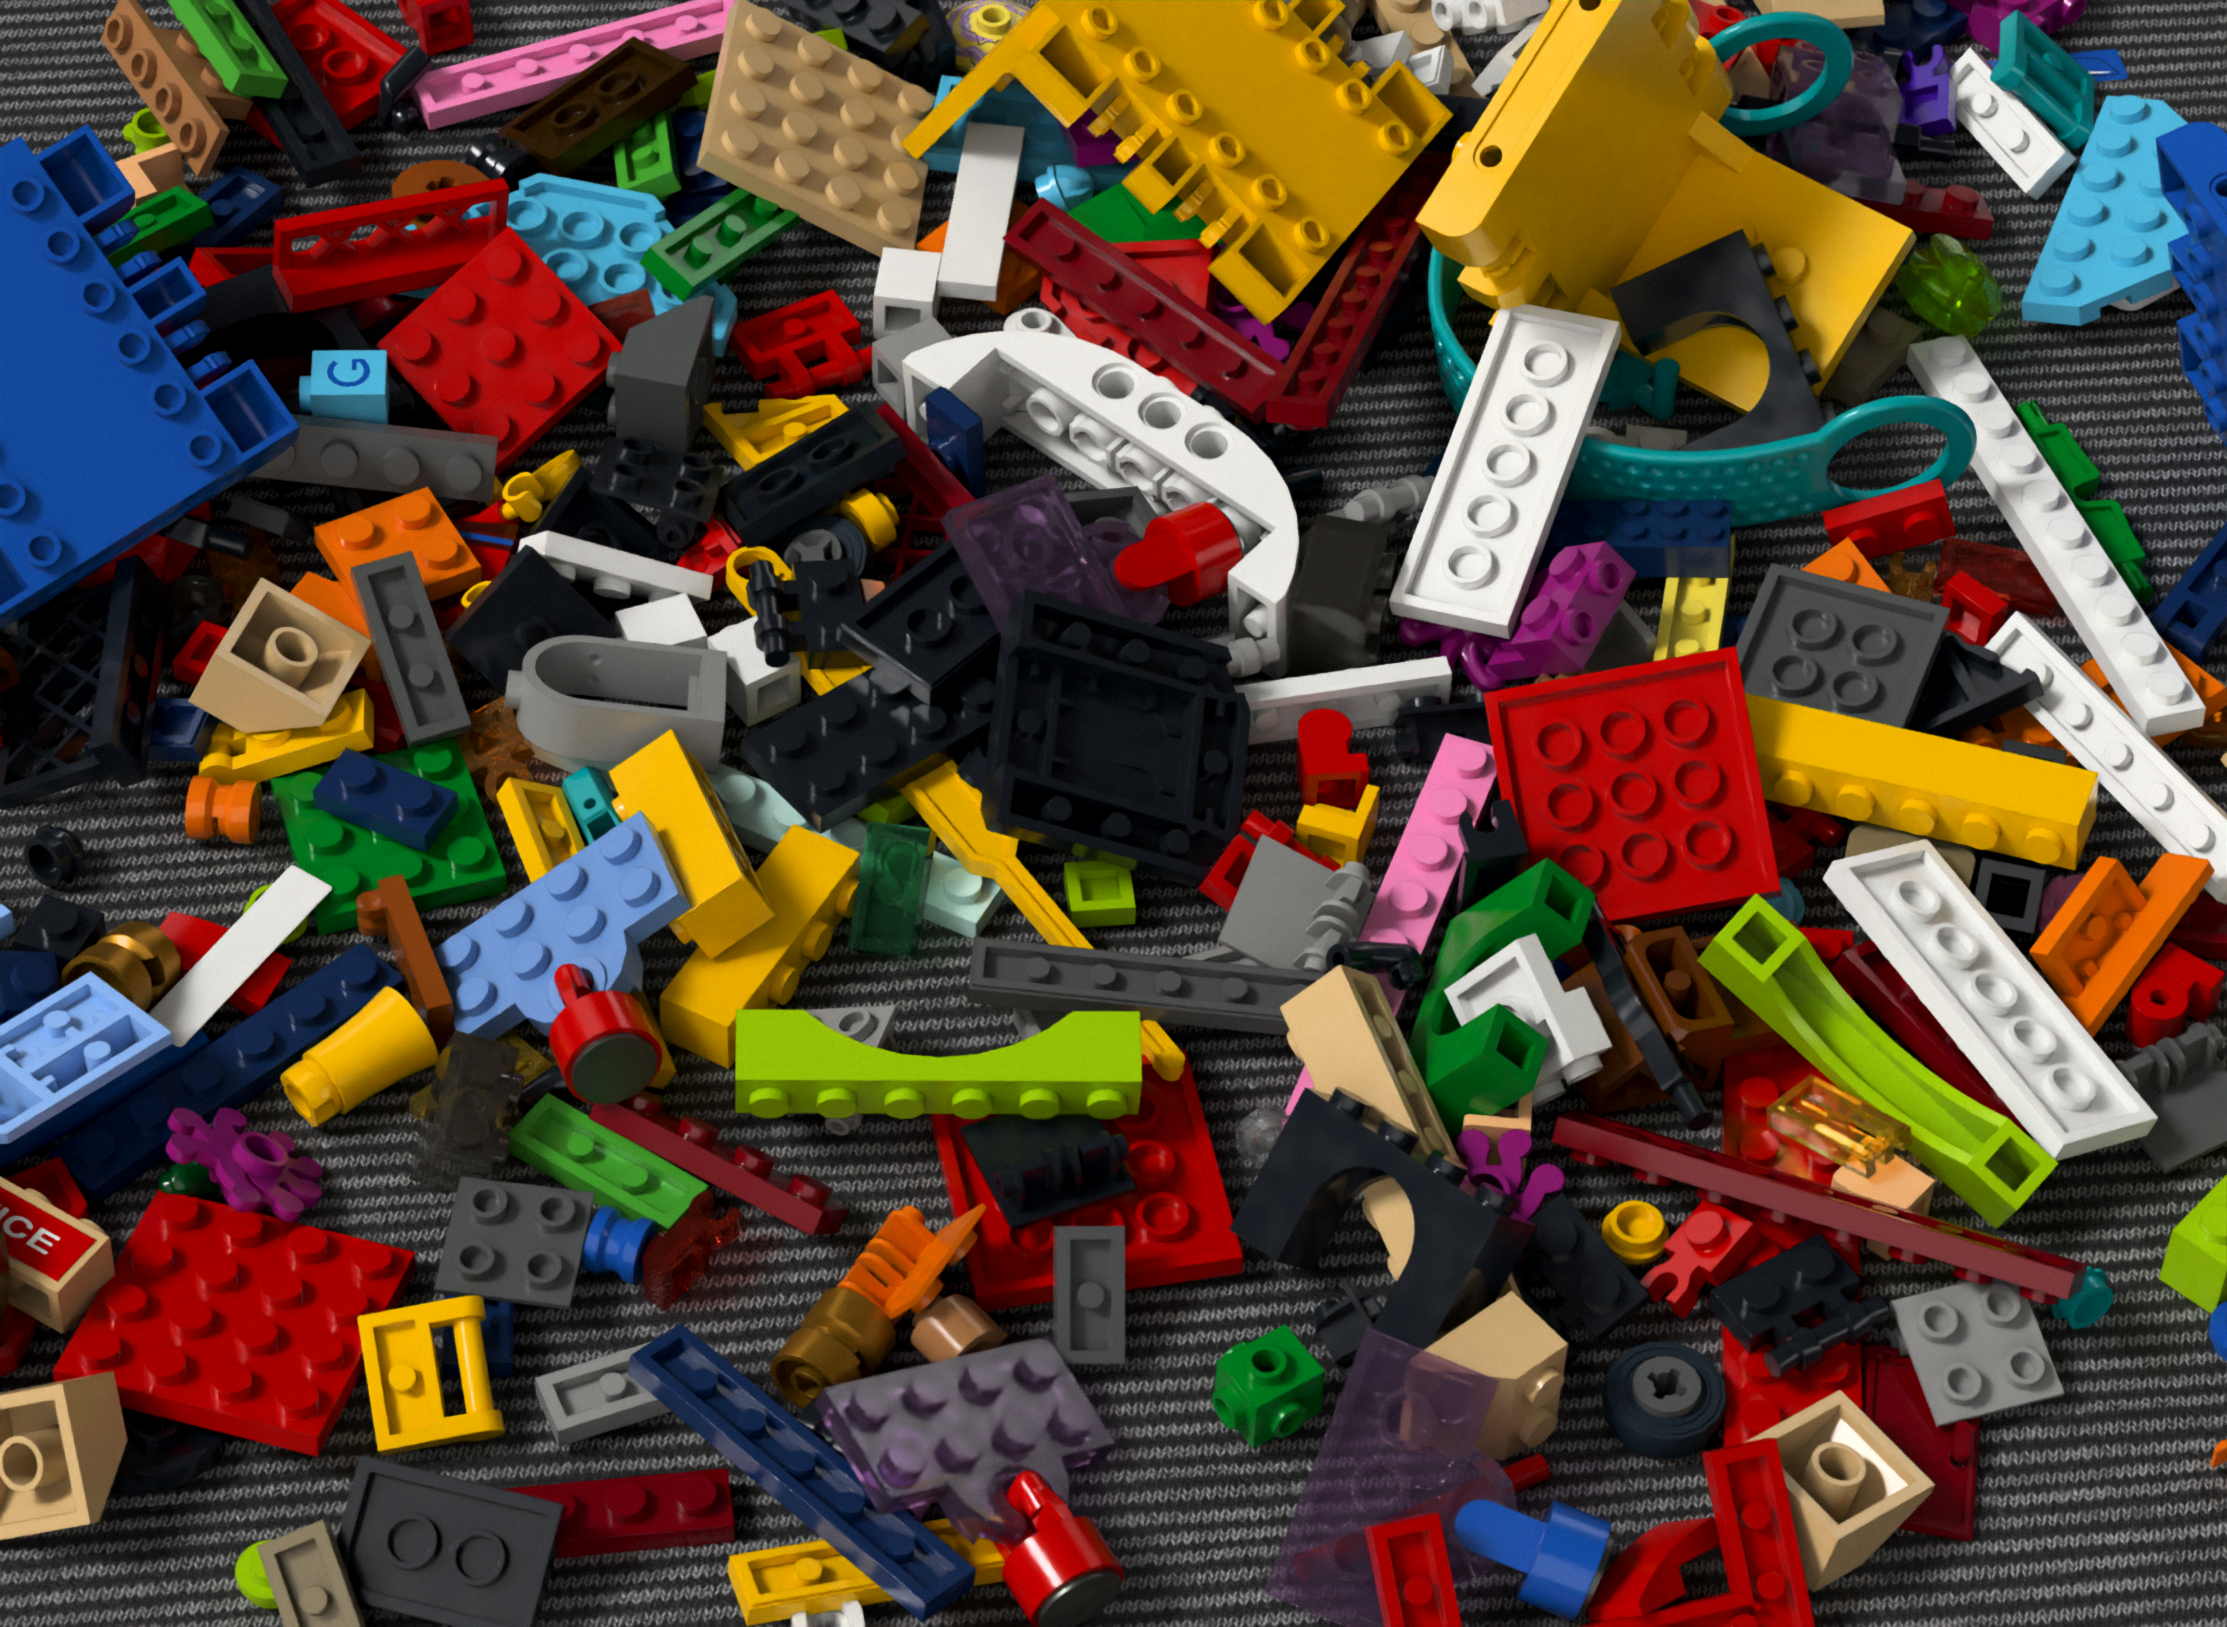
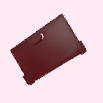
M1868 1345L1864 1347L1861 1365L1864 1368L1862 1412L1935 1484L1932 1493L1898 1529L1961 1541H1971L1974 1532L1980 1417L1958 1421L1957 1423L1937 1428L1911 1358L1898 1356L1899 1349L1881 1345ZM1951 1461H1958L1963 1467H1957Z

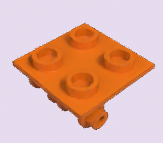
M981 1203L935 1233H932L924 1226L926 1222L925 1217L915 1207L904 1206L901 1210L892 1211L873 1237L874 1239H871L867 1244L866 1252L858 1256L855 1265L851 1267L836 1287L852 1290L868 1298L884 1312L894 1327L909 1309L918 1314L938 1295L944 1285L938 1278V1275L946 1264L952 1266L957 1263L974 1245L978 1235L972 1228L987 1207Z

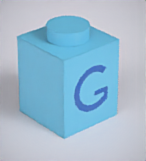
M312 350L311 376H300L299 381L301 413H312V416L389 425L390 391L387 350Z

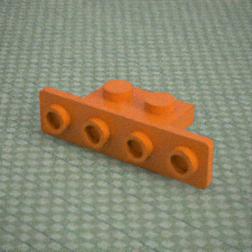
M2164 853L2137 887L2118 859L2099 856L2029 950L2035 962L2059 994V999L2092 1038H2094L2118 1003L2126 996L2129 988L2154 954L2162 947L2167 936L2189 906L2197 899L2200 891L2214 874L2215 869L2208 859Z

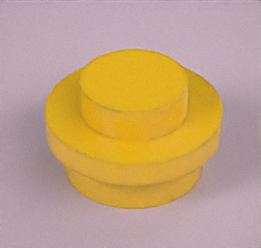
M1632 1200L1619 1204L1606 1216L1602 1224L1601 1238L1622 1263L1644 1265L1654 1262L1665 1252L1663 1245L1669 1238V1231L1658 1209L1649 1203Z

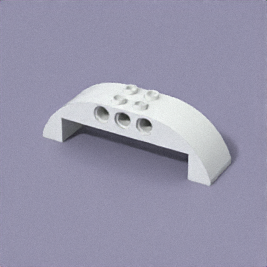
M1007 330L970 334L924 347L912 352L902 360L908 426L926 446H928L925 397L942 386L982 418L984 442L997 430L1004 427L1099 490L1138 486L1158 517L1201 501L1211 503L1223 511L1231 520L1239 535L1244 558L1228 572L1229 632H1235L1236 640L1250 637L1254 641L1269 637L1275 638L1280 648L1279 661L1265 664V666L1261 667L1260 671L1274 680H1279L1287 673L1295 653L1300 625L1297 514L1288 486L1272 460L1247 435L1226 421L1216 409L1211 406L1201 405L1179 391L1169 379L1152 374L1137 363L1112 350L1082 339L1048 332Z

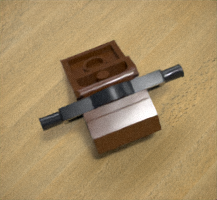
M1597 896L1595 897L1582 938L1593 961L1562 982L1561 986L1564 992L1584 986L1595 1011L1602 1021L1612 1047L1598 1056L1603 1068L1576 1083L1592 1114L1601 1115L1674 1099L1686 1122L1687 1128L1691 1131L1702 1130L1712 1123L1714 1115L1710 1112L1701 1094L1714 1090L1723 1058L1787 1045L1789 1043L1697 961L1716 935L1689 940L1683 927L1676 926L1636 934L1631 940L1626 942L1621 931L1609 923L1597 900ZM1794 919L1788 920L1796 929L1799 930Z

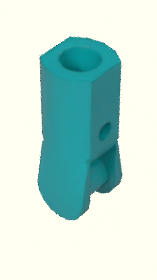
M585 766L563 780L562 791L588 844H591L610 829L623 822L612 805L611 801L615 798L602 772L597 768Z

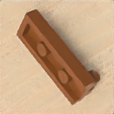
M400 874L377 880L378 889L364 892L356 899L358 929L361 934L369 937L386 934L414 1009L429 1030L436 1048L441 1049L456 1045L453 1001L404 876Z

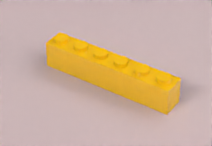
M1745 693L1764 799L1793 807L1836 815L1854 821L1897 829L1914 835H1923L1980 850H1988L2027 859L2040 864L2076 870L2096 818L2099 772Z

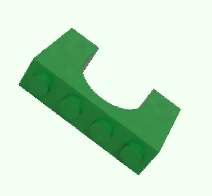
M1545 858L1451 919L1407 1046L1450 1140L1462 1133L1465 1115L1492 1116L1534 1090L1549 1040L1500 1003L1461 1026L1444 990L1516 939L1536 933L1550 962L1581 943L1596 894L1549 858Z

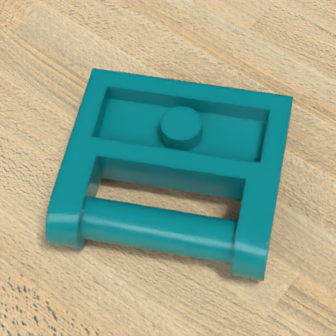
M2018 9L2000 22L1999 62L1992 70L1990 80L2004 92L2011 90L2057 131L2056 137L2069 150H2075L2087 141L2093 131L2094 77Z

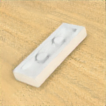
M1969 48L1950 68L1949 72L1957 86L1956 117L2027 195L2037 201L2076 160V157L2027 104L2011 90L2004 92L1990 80V75L1994 68L1981 54Z
M544 531L522 538L519 542L518 552L526 544L533 547L569 584L574 583L575 579L594 584L593 592L600 596L627 599L631 594L649 599V603L686 593L692 605L710 600L714 576L551 531Z

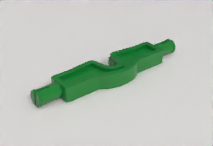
M2031 400L2030 405L2028 401L2021 403L2017 407L2015 415L2021 421L2028 435L2137 602L2139 603V600L2141 604L2147 602L2153 596L2154 589L2141 571L2145 552L2132 533L2120 504L2115 500H2081L2097 492L2100 483L2099 470L2078 446L2064 423L2050 424L2036 400Z

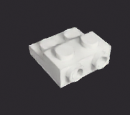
M1536 933L1516 939L1444 990L1461 1026L1500 1003L1549 1040L1533 1090L1532 1109L1566 1093L1561 1082L1562 1079L1565 1078L1567 1084H1572L1600 1071L1603 1065L1598 1056L1612 1047L1602 1021L1595 1011L1584 986L1564 992L1555 974L1553 965L1548 959Z

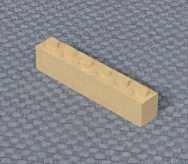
M1339 964L1280 1007L1290 1030L1287 1033L1288 1043L1294 1054L1305 1063L1314 1084L1312 1089L1332 1095L1336 1086L1344 1088L1369 1102L1372 1107L1367 1115L1380 1124L1384 1118H1388L1419 1135L1420 1139L1415 1147L1430 1155L1432 1150H1437L1460 1162L1376 976ZM1387 1178L1373 1183L1362 1191L1365 1198L1362 1200V1209L1370 1224L1382 1236L1390 1254L1387 1259L1388 1268L1397 1282L1412 1250L1414 1216L1405 1191L1394 1178ZM1510 1273L1496 1301L1510 1291H1513L1524 1302Z

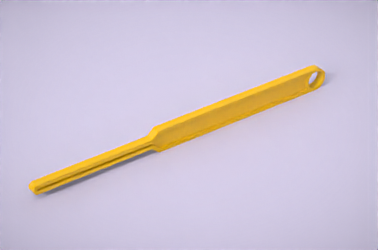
M745 546L735 550L729 556L726 566V583L728 588L753 617L757 615V612L749 606L746 585L749 580L740 577L736 573L739 568L751 565L758 560H768L773 564L775 575L779 576L782 581L792 580V571L774 551L762 546L753 548ZM797 611L782 612V615L789 621H799ZM805 651L794 652L801 661L802 676L819 696L873 667L872 665L862 667L808 670ZM953 760L946 762L899 789L970 874L994 879L1049 945L1094 949L1017 859L1019 839L987 831L980 811L982 794L978 789L971 787L959 777L956 771L958 765ZM1140 1021L1141 1054L1146 1055L1152 1062V1067L1164 1080H1179L1180 1075L1184 1071L1185 1055L1156 1021Z

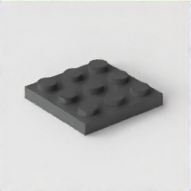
M1771 563L1736 644L1744 692L1908 729L1949 628L1951 608Z

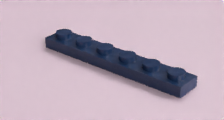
M360 942L49 1152V1159L61 1157L85 1201L92 1208L96 1207L169 1157L165 1147L170 1137L175 1133L170 1130L167 1122L175 1108L192 1110L201 1116L207 1124L212 1123L220 1108L228 1107L238 1110L278 1083L281 1074L295 1063L303 1060V1054L329 1037L355 1016L385 986L395 989L404 997V978L368 946Z
M682 1323L630 1355L628 1375L922 1623L973 1588L976 1568Z

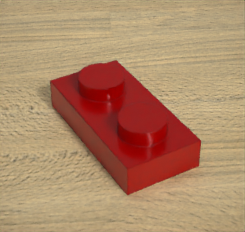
M1941 478L1822 512L1832 548L1849 537L1867 561L1957 535Z

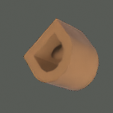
M953 1294L946 1298L942 1295H937L924 1310L915 1314L912 1320V1325L915 1327L911 1336L913 1346L949 1382L960 1386L965 1385L1008 1336L971 1298L960 1294Z

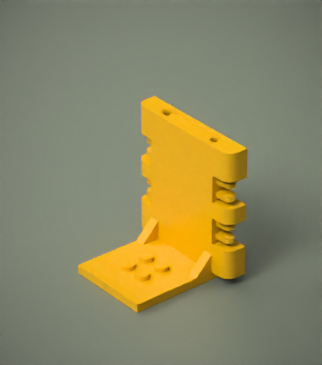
M1039 0L900 144L917 160L992 86L1000 93L1014 78L1066 129L1090 107L1098 116L1087 129L1097 138L1099 135H1104L1111 128L1123 140L1116 147V152L1113 154L1122 164L1134 153L1142 159L1121 184L1152 215L1157 213L1177 194L1182 199V202L1173 210L1172 214L1182 223L1184 220H1189L1196 213L1207 224L1198 239L1207 249L1211 248L1220 238L1227 244L1207 270L1263 326H1266L1292 303L1453 114L1399 59L1385 70L1369 87L1362 82L1361 79L1371 68L1362 59L1358 62H1353L1348 67L1337 56L1345 42L1336 33L1325 43L1319 38L1321 33L1346 7L1340 0H1288L1286 3L1282 0Z
M1551 0L1550 9L1471 132L1465 133L1457 142L1452 153V163L1415 219L1419 227L1437 252L1465 265L1457 280L1469 297L1496 310L1488 323L1491 329L1500 308H1514L1524 303L1619 321L1622 337L1617 349L1653 368H1656V363L1664 358L1677 361L1680 365L1678 381L1746 415L1758 403L1768 382L1769 356L1763 341L1742 329L1714 327L1700 331L1643 357L1631 342L1610 292L1611 288L1743 229L1753 246L1763 241L1772 259L1777 275L1768 278V282L1775 298L1785 294L1792 306L1800 328L1790 333L1798 352L1808 347L1823 379V381L1813 385L1817 396H1819L1916 242L1917 237L1914 231L1756 152L1718 123L1732 100L1733 84L1712 44L1706 38L1698 35V18L1688 0Z

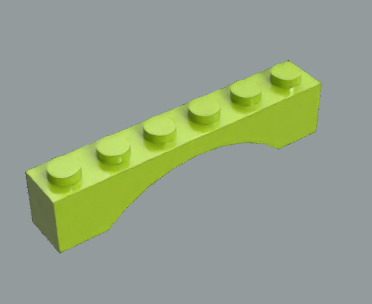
M1757 893L1716 935L1697 961L1995 1229L2001 1226L2023 1205L2059 1164L2009 1118L1981 1105L1958 1091L1924 1067L1894 1042L1845 992L1820 960L1808 939Z
M736 1009L735 1113H752L761 1118H778L787 1113H819L824 1117L833 1119L846 1118L853 1114H887L898 1119L915 1118L921 1114H955L964 1119H979L989 1114H1022L1027 1118L1038 1120L1048 1119L1057 1114H1089L1096 1119L1111 1120L1123 1115H1138L1142 1088L1140 1011H1072L1048 1029L1014 1045L980 1054L931 1057L900 1054L863 1044L829 1028L805 1010Z

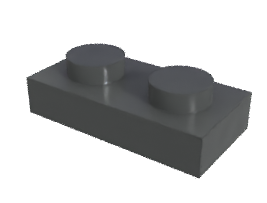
M1053 1226V1364H1125V1226Z

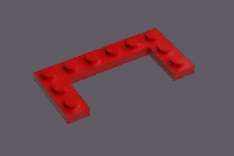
M1764 1438L1701 1452L1730 1592L1657 1608L1640 1617L1603 1620L1577 1627H1815L1777 1438ZM1428 1512L1364 1526L1384 1627H1462L1439 1512Z

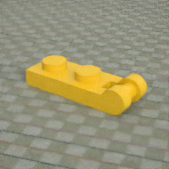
M361 688L340 695L323 726L243 733L227 724L219 723L211 736L212 740L202 762L199 764V775L215 777L221 785H233L238 780L262 782L337 759L346 748L356 752L373 748L374 704L365 688Z

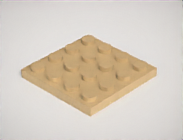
M737 0L728 12L696 166L756 196L773 202L784 210L788 209L800 214V218L879 257L882 256L883 247L914 250L929 162L923 160V154L916 160L900 143L934 109L936 96L877 67L866 59H861L839 48L821 36L810 33L780 18L766 8H761L747 0Z

